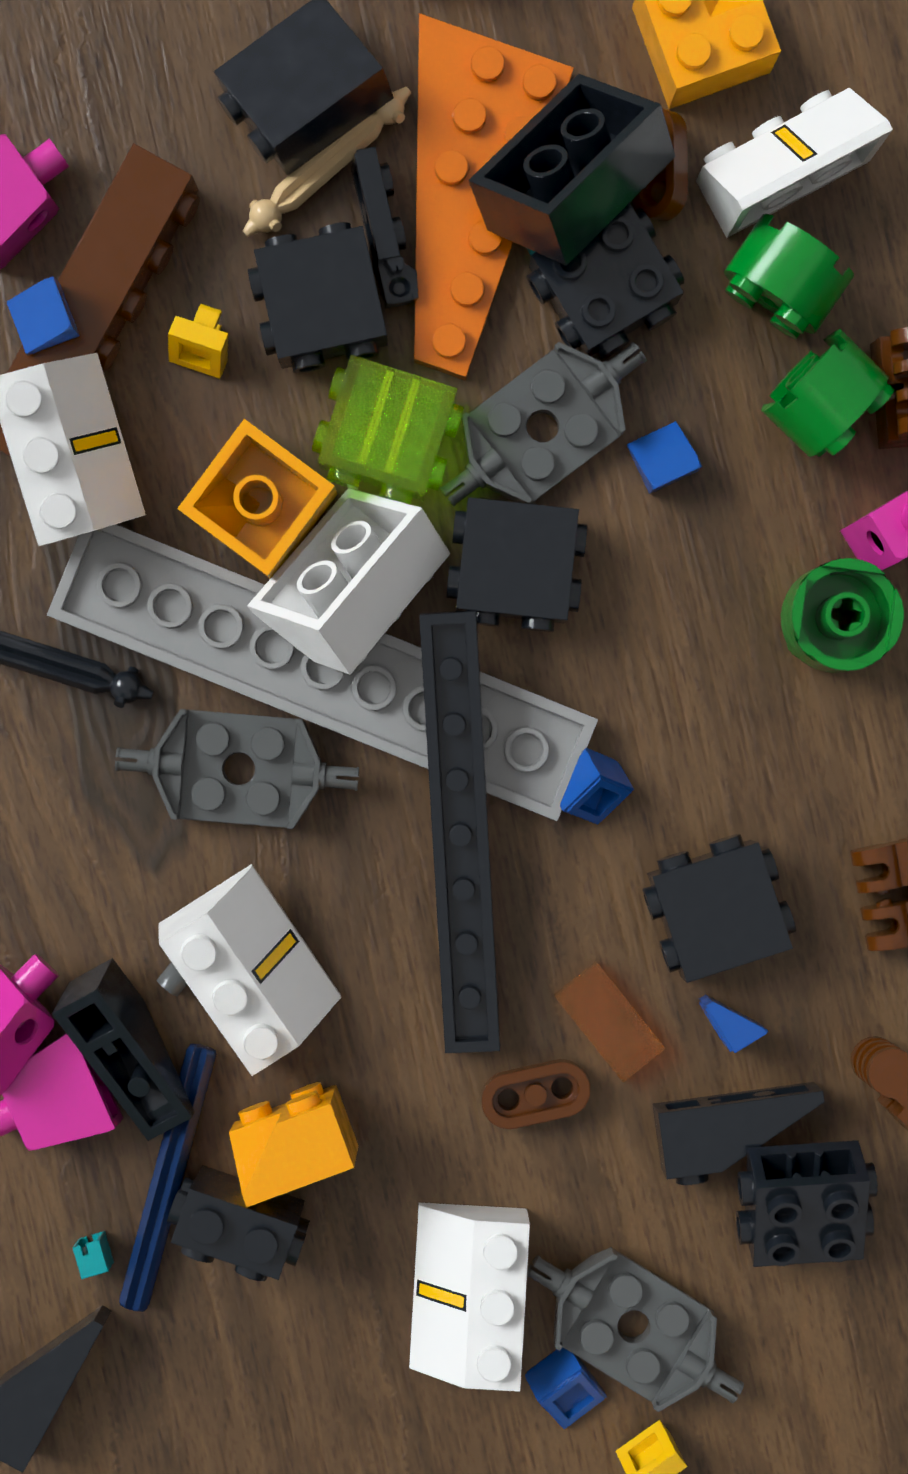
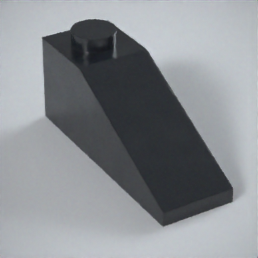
M112 958L70 981L52 1015L145 1138L149 1141L193 1118L195 1111L147 1005L115 960Z
M814 1082L653 1103L660 1164L666 1179L676 1178V1183L679 1185H694L708 1181V1174L723 1172L747 1155V1148L760 1147L825 1102L823 1090Z
M102 1305L2 1375L0 1378V1461L22 1473L24 1472L112 1310Z

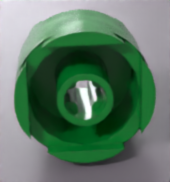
M762 214L724 270L725 276L730 281L725 292L735 301L749 309H752L757 302L772 312L774 315L770 323L793 339H797L804 332L815 334L854 278V273L848 267L840 274L834 268L840 257L804 230L787 221L782 229L778 230L769 226L774 216Z
M841 329L832 332L823 339L830 348L820 357L812 350L804 356L769 395L775 402L764 404L761 408V411L808 457L814 455L820 457L827 451L832 456L838 453L856 434L851 425L865 411L869 414L876 412L894 393V389L887 383L889 376Z
M837 559L806 572L790 587L782 605L781 627L789 651L806 665L830 673L863 669L874 664L897 643L902 631L904 607L897 589L894 588L889 579L884 575L885 573L877 566L859 559ZM842 604V612L846 615H851V622L841 626L839 629L838 621L831 618V611L839 608Z

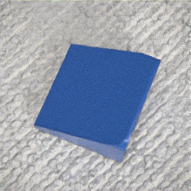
M54 276L38 282L7 301L26 355L34 354L80 336L62 287Z
M676 421L626 445L649 494L692 475L703 467Z
M585 748L578 758L560 807L566 813L598 825L632 793L634 788L621 765L615 759Z
M708 995L699 998L701 1001L699 1005L722 1043L730 1052H738L769 1032L757 1021Z
M563 1347L560 1351L556 1349L525 1374L526 1380L537 1401L563 1429L569 1427L607 1398L605 1391L581 1359Z

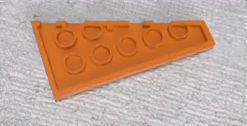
M420 13L415 264L419 298L415 301L414 363L466 381L514 243L487 230L468 180L570 82L574 67Z

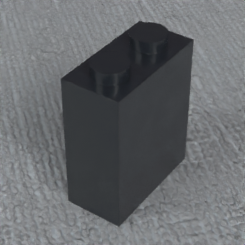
M327 0L309 1L213 71L224 91L217 99L226 114L236 126L245 121L252 130L247 135V138L261 159L266 164L275 159L287 176L394 98L383 67Z

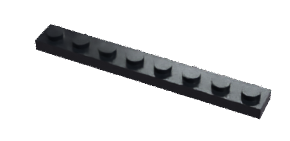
M477 610L420 613L445 1053L500 1051Z

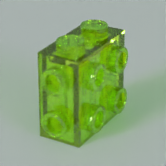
M351 355L347 369L337 367L328 399L336 401L330 422L321 419L312 445V452L320 454L318 458L320 468L329 471L326 479L352 489H358L360 481L381 488L380 497L410 505L413 498L425 501L429 488L439 491L448 459L439 457L445 436L455 438L461 422L464 406L455 404L458 388Z

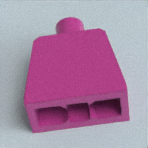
M0 135V270L21 251L59 210L43 185L66 170L69 165L50 138L22 158L7 135Z
M908 490L840 530L857 559L869 562L880 570H884L908 557ZM871 531L880 539L884 552L875 544Z
M36 953L15 974L0 964V1096L9 1087L54 1027V1018L37 998L59 975Z
M67 1033L31 1056L9 1087L2 1094L4 1099L0 1101V1137L18 1129L28 1151L109 1132L115 1129L123 1120L113 1094Z

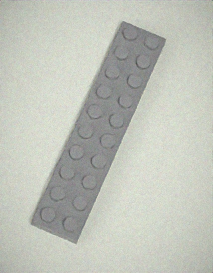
M116 524L78 536L47 616L428 769L421 647L384 633L370 650L364 661L349 675L312 661L250 611L247 605L265 584ZM480 672L487 793L558 821L562 811L560 803L582 751L587 748L598 719Z

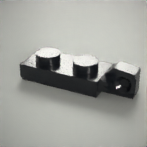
M376 147L356 150L351 172L374 272H377L384 307L386 309L415 303L419 298L417 271L405 264L404 258L400 256L399 251L406 249L405 231L400 216L391 217L387 197L394 196L390 167L387 162L379 164Z

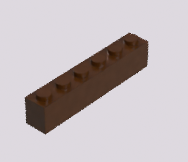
M133 143L58 279L80 336L31 355H26L22 345L7 373L42 363L93 353L98 354L102 370L106 371L110 368L121 346V342L116 340L126 321L133 323L145 305L147 293L143 292L153 272L157 275L161 274L171 258L174 248L170 244L171 239L179 225L186 227L191 222L198 209L200 197L196 196L198 187L191 174ZM0 424V452L11 457Z

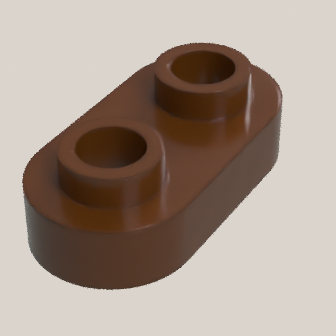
M662 108L676 157L632 202L635 210L642 208L650 219L668 221L680 213L687 200L688 142L687 126L682 116Z
M557 1059L502 1071L490 1077L483 1087L481 1094L483 1112L492 1124L503 1129H516L570 1117L579 1113L586 1106L590 1097V1083L584 1070L575 1062L566 1059ZM565 1077L572 1082V1087L567 1094L557 1095L551 1090L552 1083L557 1078ZM505 1089H512L519 1095L517 1103L511 1107H505L498 1101L499 1094Z

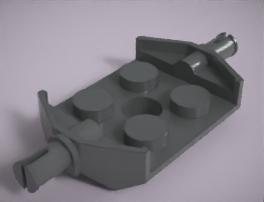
M558 342L554 345L552 351L470 413L465 412L462 415V425L469 464L465 466L466 470L446 485L440 487L444 496L447 497L461 485H464L448 497L451 505L455 507L457 503L478 487L481 490L487 487L505 498L518 503L531 504L623 435L626 429L619 386L622 378L647 361L641 351L624 364L626 360L638 352L639 347L632 342L610 361L607 362L605 360L602 362ZM545 413L555 419L558 432L552 440L538 442L530 437L526 424L533 415Z
M180 709L155 748H151L149 751L117 747L115 756L137 759V762L115 761L116 771L148 772V775L153 776L169 816L174 820L187 819L294 829L319 789L325 790V787L357 791L359 780L338 779L337 776L359 777V767L327 765V762H322L304 719ZM235 753L247 754L254 762V776L246 784H235L225 774V763Z
M612 1247L591 1255L573 1270L566 1268L564 1272L542 1259L539 1255L534 1258L533 1265L530 1264L527 1270V1277L550 1289L553 1295L556 1296L554 1344L557 1350L560 1351L563 1347L652 1402L653 1408L657 1412L698 1390L700 1386L702 1388L708 1387L729 1400L732 1404L738 1399L736 1393L741 1394L744 1383L719 1369L714 1359L717 1317L712 1309ZM632 1310L640 1311L648 1318V1325L645 1331L635 1337L623 1335L618 1330V1321L621 1316Z

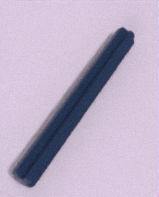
M190 1044L186 1049L179 1078L195 1113L193 1118L164 1132L119 1298L120 1305L129 1310L143 1312L150 1304L171 1226L167 1219L177 1191L181 1189L217 1055L216 1050L202 1044Z

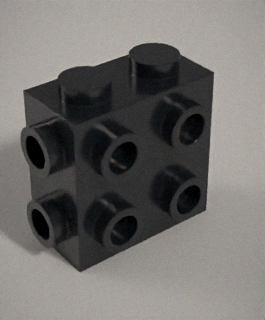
M629 203L567 266L537 252L531 254L529 268L532 273L527 275L526 278L533 293L541 304L550 301L560 318L559 321L555 322V327L564 344L574 349L578 348L580 352L589 356L598 352L602 359L607 358L630 342L627 334L644 324L651 331L677 314L673 306L678 304L684 293L680 287L684 284V277L677 263L670 255L662 257L652 240L656 237L655 229L642 208L634 210Z
M348 222L334 223L320 228L318 236L298 240L297 235L294 234L279 235L264 242L265 247L254 249L257 267L247 270L254 301L265 300L269 321L259 323L267 356L277 354L282 369L292 367L293 373L312 372L325 367V359L346 355L349 362L362 361L379 355L378 348L388 346L387 332L363 226L351 228V224Z
M468 497L467 511L455 510L452 543L463 544L461 566L450 565L446 598L457 599L456 611L477 610V625L499 626L500 617L522 619L521 629L554 632V623H565L568 620V611L578 612L582 579L572 578L574 556L584 557L587 540V524L578 523L579 509Z
M741 834L731 835L709 843L710 853L692 859L688 851L663 857L657 860L659 869L647 873L651 886L643 888L642 891L652 920L662 919L668 939L659 941L669 973L678 970L680 977L686 983L793 949L789 934L796 932V926L787 902H778L772 885L773 881L779 880L778 869L769 848L761 850L759 842L753 840L743 842Z
M859 1140L747 1148V1171H740L737 1175L739 1200L741 1206H745V1210L736 1211V1227L739 1244L749 1245L753 1267L864 1259L865 1237L873 1236L874 1218L869 1197L877 1196L878 1184L875 1166L872 1162L865 1163Z
M202 1165L194 1180L185 1177L181 1189L177 1191L167 1222L177 1225L171 1243L182 1246L181 1252L185 1256L205 1263H211L216 1258L236 1265L234 1270L248 1279L266 1281L267 1277L279 1280L285 1263L296 1266L310 1220L300 1217L305 1200L288 1194H282L246 1207L238 1177Z

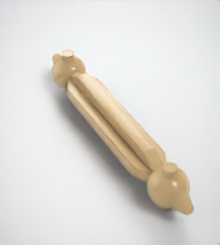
M404 87L394 92L392 91L394 98L288 175L275 187L270 200H253L249 205V220L242 230L243 233L249 237L259 232H278L282 227V214L297 209L352 161L356 150L365 149L378 138L384 124H400L404 121V105L411 95L409 88Z

